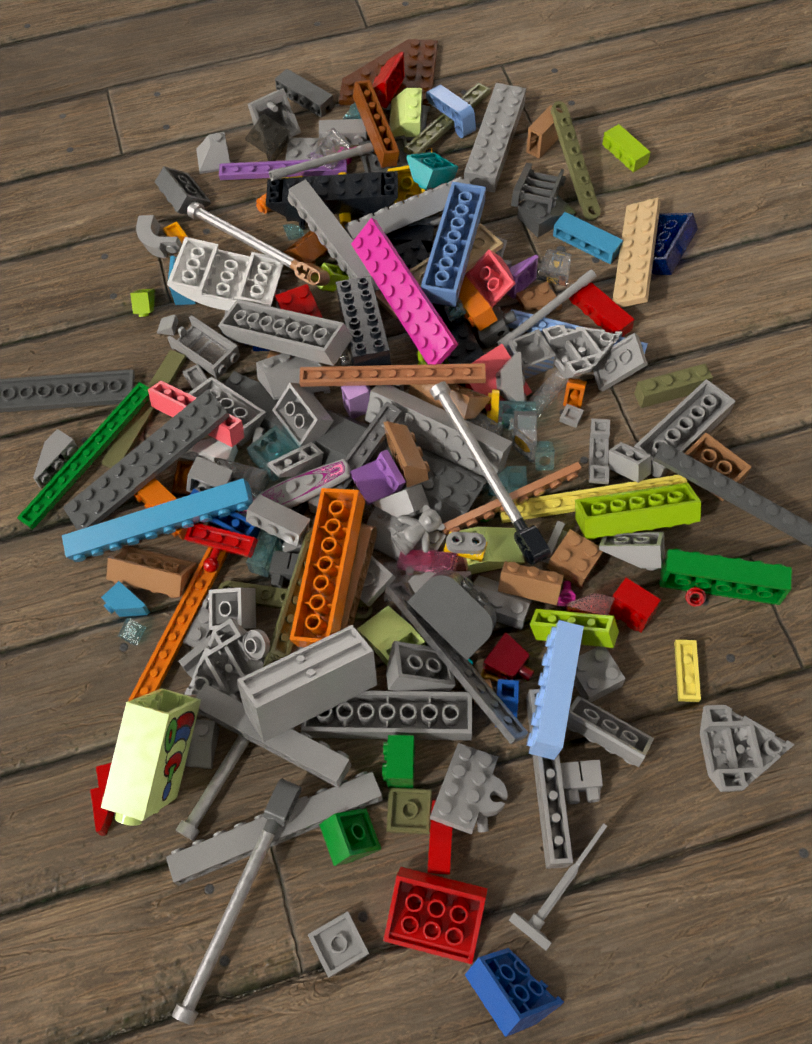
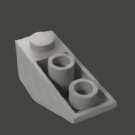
M58 429L44 442L33 478L40 488L47 484L53 475L79 449L74 439Z

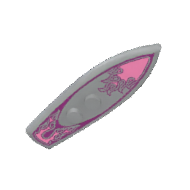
M341 459L273 485L261 492L260 495L289 509L319 495L321 488H332L349 479L351 475L349 463L346 459ZM247 510L238 511L237 513L246 517Z

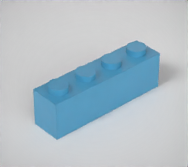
M564 212L554 224V237L609 264L620 253V247L623 243L622 239L574 215Z

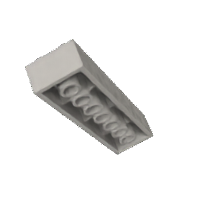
M500 83L495 84L464 171V179L468 177L470 184L484 186L486 191L495 193L525 105L526 88Z
M459 177L452 180L453 182L470 184L468 177L465 179ZM452 181L441 184L433 190L429 189L418 196H412L404 200V204L402 201L390 206L389 210L387 207L380 209L374 213L375 216L372 213L359 219L360 222L357 219L345 224L344 229L354 240L371 218L376 219L384 233L387 234L444 210Z
M238 299L218 325L229 340L332 366L335 365L353 338L346 325L342 322Z
M377 385L371 390L365 421L371 423L387 401L403 412L396 423L406 425L409 432L413 431L416 445L485 477L445 410L391 385ZM465 420L499 477L504 471L512 441Z
M364 691L303 722L301 731L308 733L312 738L388 739V735H414V740H472V696L468 692Z

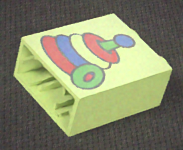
M161 688L126 702L101 806L103 809L116 812L115 820L117 822L130 826L140 825L142 821L158 813L160 809L177 798L201 702L200 699Z

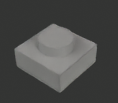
M567 404L559 422L577 428L584 410Z

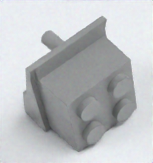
M283 88L248 103L256 133L261 137V141L266 147L270 148L301 133Z

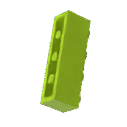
M536 609L530 626L536 640L546 641L552 626L555 627L558 621L561 620L584 626L581 645L614 648L619 633L614 616Z

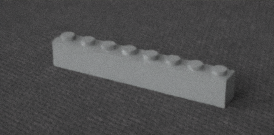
M305 179L289 188V203L295 206L299 216L305 219L310 230L316 233L320 243L326 246L330 256L338 262L340 269L347 273L349 279L370 276L374 292L380 290L352 247L353 239Z
M204 684L196 696L197 699L201 700L198 710L200 715L215 721L217 724L337 788L340 787L352 766L346 753L340 750L335 752L330 749L327 743L323 741L316 742L312 740L308 733L304 731L299 733L293 730L294 727L263 742L246 716L243 703L240 702L241 700L233 694L229 696L224 694L223 690L216 685L211 687Z
M540 689L529 690L526 696L530 733L533 725H531L532 714L536 711L537 705H534L535 697ZM559 754L555 760L533 755L546 869L567 868L573 863Z

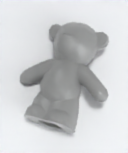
M428 505L423 506V513L419 520L403 515L397 518L400 523L409 525L406 529L391 536L394 544L405 556L420 539L423 552H429L428 532L442 531L445 528L439 514L435 510L430 509Z

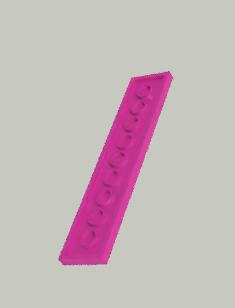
M371 218L351 245L427 364H441L458 346V343L377 220Z

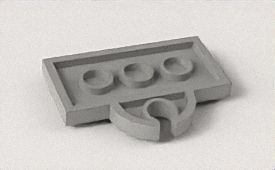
M458 743L430 819L472 834L478 816L489 817L501 812L505 803L493 802L490 799L492 795H497L502 800H507L508 796L504 783L493 775L498 757Z

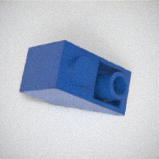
M498 679L496 694L517 718L519 681Z

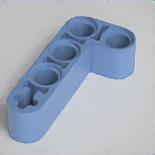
M438 85L426 92L428 102L454 121L455 131L460 138L476 130L475 113L470 104L442 85Z

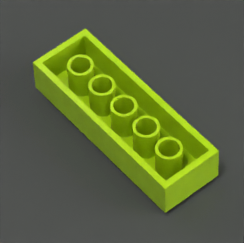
M688 482L575 499V519L586 539L654 530L656 528L673 527L682 524L688 525L700 522L701 501Z

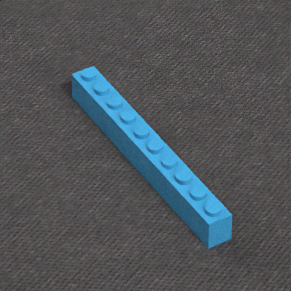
M242 478L62 535L65 556L74 562H81L86 557L100 556L108 550L116 551L121 549V546L127 544L135 545L143 539H155L162 533H174L178 528H190L194 526V523L209 522L214 517H225L230 515V512L236 510H247L253 502L250 485Z

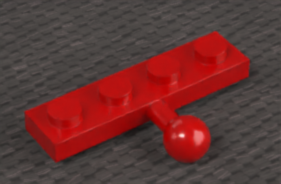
M194 523V526L188 528L184 538L187 542L213 548L210 557L206 558L203 562L204 570L209 573H213L218 569L219 563L217 559L221 550L252 558L258 539L255 537L199 523Z

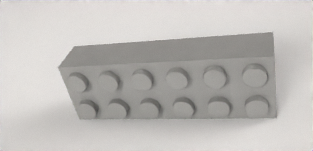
M706 379L633 448L651 455V474L655 478L664 477L670 469L653 461L660 444L665 442L685 453L705 433L709 434L731 413L735 400Z

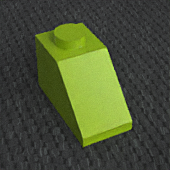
M324 262L320 268L329 273L330 281L326 286L317 287L322 291L334 292L337 290L336 282L349 280V277L339 266Z
M138 289L130 293L133 314L145 317L154 311L155 289Z

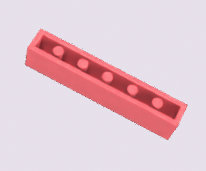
M159 381L148 389L151 406L171 417L177 415L196 399V397L163 381ZM229 414L230 417L208 435L233 447L245 437L242 420Z

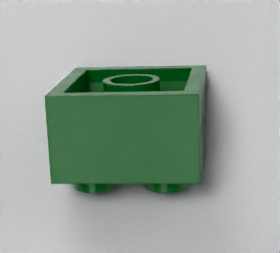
M366 808L334 813L319 824L334 866L351 863L381 850Z

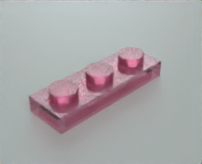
M411 550L405 556L400 551L397 568L399 570L433 573L442 570L455 571L458 555L451 552L429 551L424 553L423 550Z

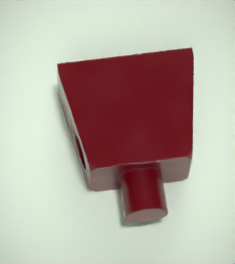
M507 633L503 635L483 662V669L505 680H515L519 675L529 681L535 672L526 665L529 661V653Z

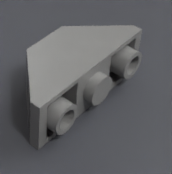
M521 352L511 356L496 373L497 390H500L499 394L514 409H520L526 403V394L523 388L525 377L522 374L524 360L521 357Z

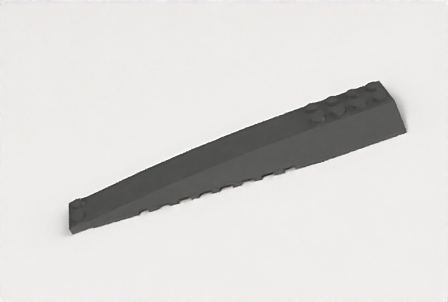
M233 371L224 385L266 412V416L259 427L265 428L271 435L281 438L286 444H291L297 449L300 448L272 411L279 399L274 400L260 382ZM324 408L334 421L323 436L312 442L323 452L322 464L326 465L345 459L369 425ZM386 438L383 440V442L378 447L376 452L370 458L368 463L376 461L379 454L385 450H388L392 459L395 462V459L387 444ZM420 447L423 453L422 459L427 461L430 467V472H428L429 480L411 487L422 484L430 509L435 510L439 514L442 523L470 512L479 495H484L489 487L486 478ZM404 484L399 492L408 489L406 484ZM422 513L412 517L419 520Z

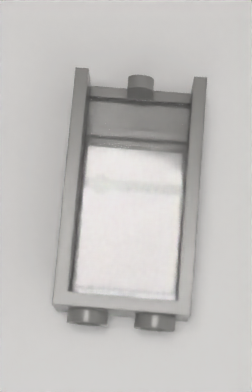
M191 315L189 319L192 326L187 331L181 326L178 329L180 337L177 340L168 336L169 344L173 350L186 355L188 359L218 379L239 359L238 346Z

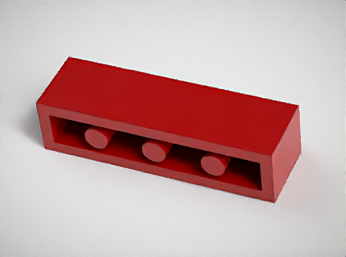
M592 282L569 298L573 305L580 308L585 315L589 316L597 326H600L606 332L615 334V331L623 332L621 335L623 337L632 331L635 319Z

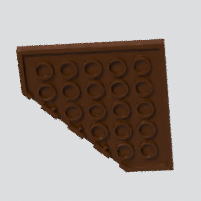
M408 39L342 78L339 105L356 106L353 98L355 81L370 80L373 85L375 77L379 75L382 66L398 53L404 52L405 78L393 98L406 88H422V105L431 107L426 98V92L433 88L438 40Z

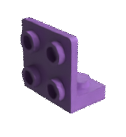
M388 450L382 451L376 461L350 472L357 488L366 499L367 505L399 492L406 483Z

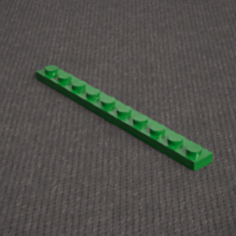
M139 382L20 513L17 517L20 522L32 530L41 522L150 400L148 386Z

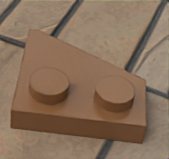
M547 281L516 293V299L523 310H540L557 297ZM562 304L559 305V306L556 308V310H561V309H562Z

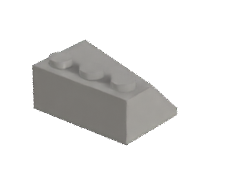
M284 353L256 362L257 379L274 400L281 397L289 383H299L300 367H322L316 361ZM329 386L308 387L313 395L314 392L323 391L324 394L330 393Z

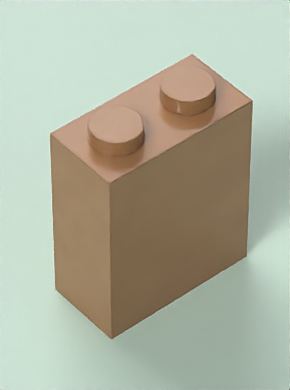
M551 105L528 129L526 152L538 159L559 139L550 111Z

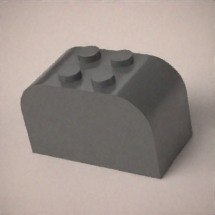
M442 570L433 575L407 603L457 652L468 660L490 637L496 626L497 615L493 606L488 602L489 598L483 592H478L474 588V583L469 578H463L459 573L452 570Z

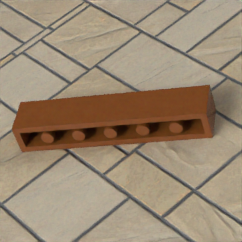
M355 81L353 98L381 168L397 166L400 151L371 81Z

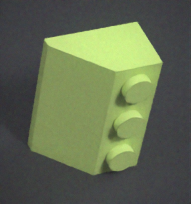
M406 88L391 100L389 127L393 137L405 135V137H416L421 133L422 88Z

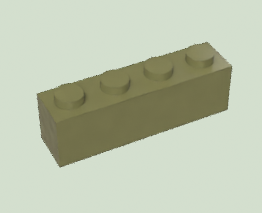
M705 363L638 381L634 395L640 407L644 408L688 396L706 379L712 382L713 377Z

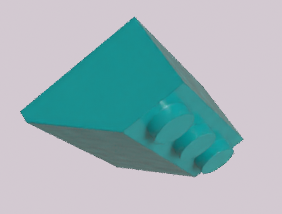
M435 152L407 155L413 181L425 190L436 188L441 184L454 180L459 168Z

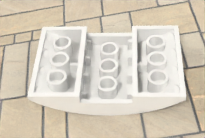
M185 237L167 285L195 302L221 310L229 311L237 299L271 307L284 264L264 254L251 252L250 256L219 250L218 244Z

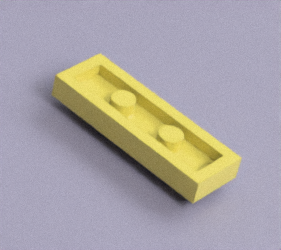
M675 640L678 701L700 702L697 641Z

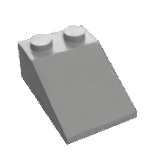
M634 532L617 534L615 536H603L599 550L639 568L657 570L662 568L665 556L664 532Z

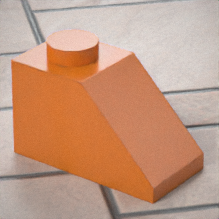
M568 379L563 406L569 404L581 409L587 381Z

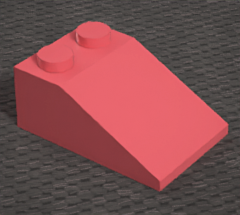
M490 249L465 274L492 308L516 284L509 267L499 255Z

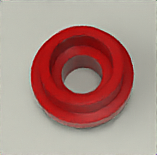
M692 587L687 590L685 598L689 605L697 607L705 602L706 593L699 587ZM699 594V597L695 599L692 595Z

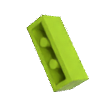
M620 124L604 132L602 145L632 172L648 164L651 152Z

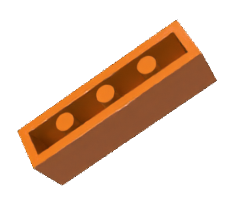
M465 275L457 306L464 317L468 319L472 327L476 326L481 331L498 319L492 307Z
M156 478L152 479L133 495L138 502L142 501L145 503L144 507L146 509L177 499ZM178 528L171 534L174 537L179 536L184 540L188 528Z

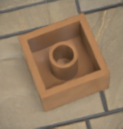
M570 529L550 558L547 568L564 575V579L582 588L599 562L603 551L599 550L598 545Z

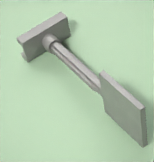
M604 823L577 862L567 870L536 915L533 914L529 921L516 913H513L509 919L511 923L544 950H547L551 945L549 939L540 931L545 924L544 919L576 876L579 866L607 828Z

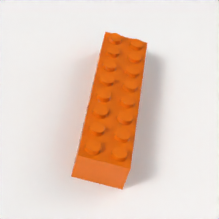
M321 488L290 635V641L298 647H307L340 631L366 500L359 490Z

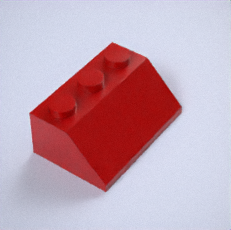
M400 52L389 59L382 66L379 75L375 77L372 86L381 107H388L405 78L404 52Z

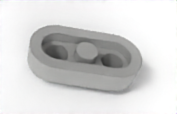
M452 532L446 538V547L452 553L480 554L485 550L486 539L479 533ZM458 539L459 542L455 543L453 540ZM478 540L479 543L475 544L473 543V541Z

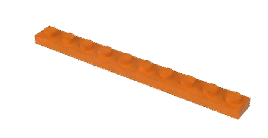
M207 548L128 701L160 689L193 620L208 595L229 552L220 551L217 559L219 567L215 572L209 573L204 570L203 562L206 558L210 557L213 548Z

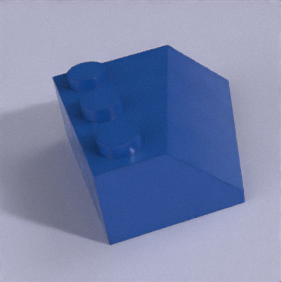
M509 948L478 957L465 974L472 988L505 1037L536 1025L564 1003L559 996L555 999L546 990L548 986L542 980L538 982L530 974V968Z

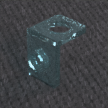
M534 442L535 469L554 470L555 449L553 442ZM543 456L550 458V463L546 466L539 463L540 458Z

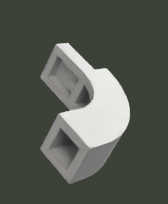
M154 215L139 216L136 232L140 241L152 255L166 258L167 253H177L180 251L182 243L178 237L158 236L161 225Z

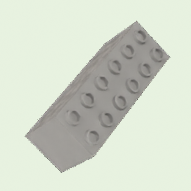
M353 625L237 679L245 714L263 742L376 686L374 652Z

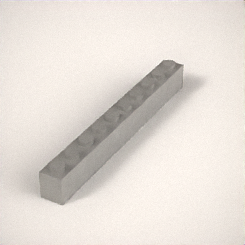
M365 771L357 774L353 780H343L339 788L334 787L329 790L323 788L315 793L316 795L312 797L304 796L299 798L287 824L284 827L279 825L270 847L320 827L319 824L334 813L364 809L383 801L373 772L368 773ZM264 813L256 816L255 820L249 823L241 822L236 824L234 829L230 831H219L213 834V838L206 841L205 839L197 840L189 848L173 850L171 852L172 855L166 857L173 883L180 886L251 856L267 822V819L263 817Z

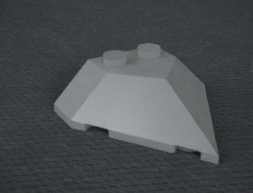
M555 325L542 329L544 338L556 355L554 365L564 379L591 372L623 333L615 331V334L602 329L584 327L568 329L565 328V325Z
M233 618L213 629L211 639L204 649L192 676L193 679L184 695H198L204 684H207L211 687L212 685L218 686L228 696L233 694L241 698L237 679L263 668L264 658L252 660L245 654L242 642L247 631Z
M705 705L703 707L700 738L708 776L720 792L743 791L795 744L788 740L780 739L775 736L776 733L746 716L742 717L732 711V708L726 705Z

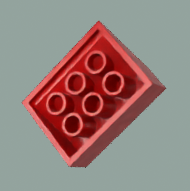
M400 867L396 875L383 941L472 964L488 888Z

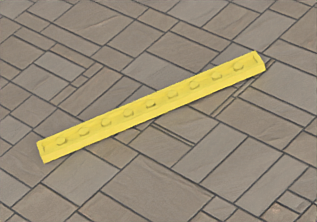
M681 475L642 480L639 483L628 482L529 498L523 504L519 505L516 503L515 505L523 519L526 520L575 512V499L687 483V479ZM499 511L502 523L511 522L506 512Z

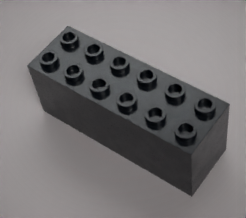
M365 276L336 282L342 323L346 325L353 337L348 344L352 366L391 365L390 349L371 277Z

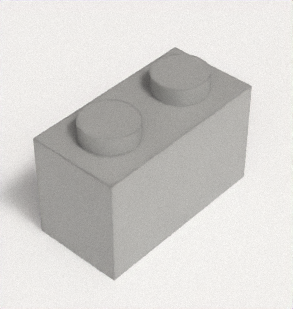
M620 442L609 450V469L639 483L651 474V455Z

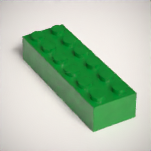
M668 549L661 568L659 587L687 591L692 587H699L708 595L781 605L791 591L792 567H786L783 564H766L762 561H746L742 558H725L722 555H705L701 552H685L681 549Z

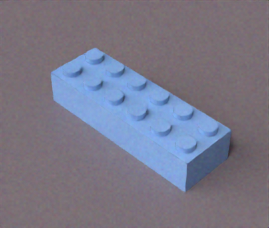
M559 620L555 627L552 626L550 634L547 636L545 646L548 648L542 660L544 669L543 673H540L538 681L540 690L537 692L534 705H537L531 718L533 728L527 739V746H530L529 754L555 760L563 748L584 626Z

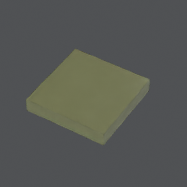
M389 787L387 833L430 835L432 789Z

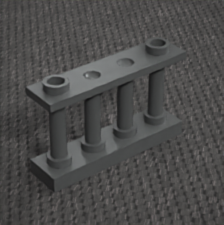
M526 162L513 190L511 206L518 207L520 201L527 200L548 204L547 213H551L552 208L556 207L559 190L565 184L566 176H563L564 169H561L559 176L534 172L532 170V163Z

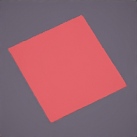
M500 344L471 363H485L486 383H469L474 391L488 396V393H492V389H497L496 373L510 359V355L503 344ZM525 381L523 388L524 393L528 396L532 391ZM500 394L498 415L511 407ZM487 404L484 407L486 411H491V404Z

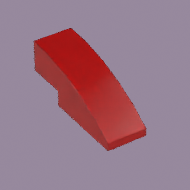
M112 762L96 766L99 787L90 789L95 829L101 836L107 835L115 814L113 811L101 808Z
M432 800V810L436 800ZM431 820L427 873L450 875L453 827Z

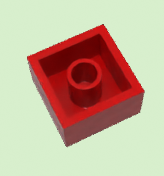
M625 578L613 594L607 611L615 619L625 622L630 629L642 633L654 616L661 599L628 578Z

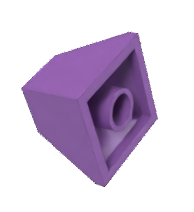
M537 255L509 268L516 283L506 293L514 299L516 293L523 291L536 279Z

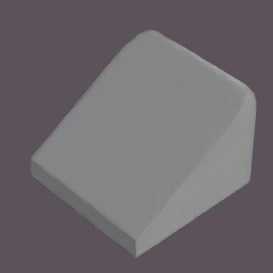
M170 315L161 318L157 334L174 336L178 325L177 316Z

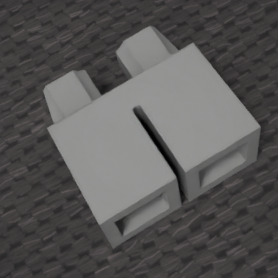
M600 760L560 763L567 804L579 803V792H586L587 801L590 803L600 801V790L603 786Z

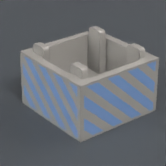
M539 329L507 342V352L510 357L517 352H521V357L524 360L522 374L525 379L554 368L556 355Z

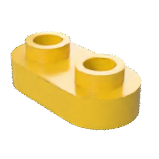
M492 389V393H488V396L491 397L488 403L491 404V411H487V422H490V426H498L500 390Z

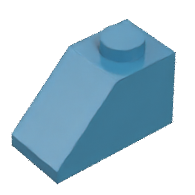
M120 581L101 597L106 603L103 605L104 608L111 614L115 612L119 617L148 615L150 613L147 606Z

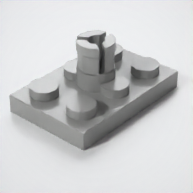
M636 333L613 345L593 368L598 389L602 392L648 365L639 336Z

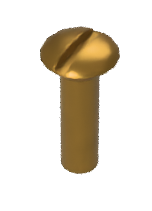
M485 669L480 674L483 679H491V681L496 683L498 679L505 680L504 678L486 673Z

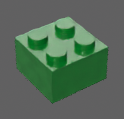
M388 735V742L383 744L384 761H387L382 766L383 782H387L388 789L389 787L414 789V735Z

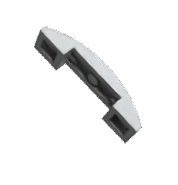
M591 418L589 483L609 484L610 420Z

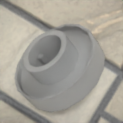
M255 629L245 634L242 643L247 657L252 660L265 658L270 650V641L266 633L260 629Z

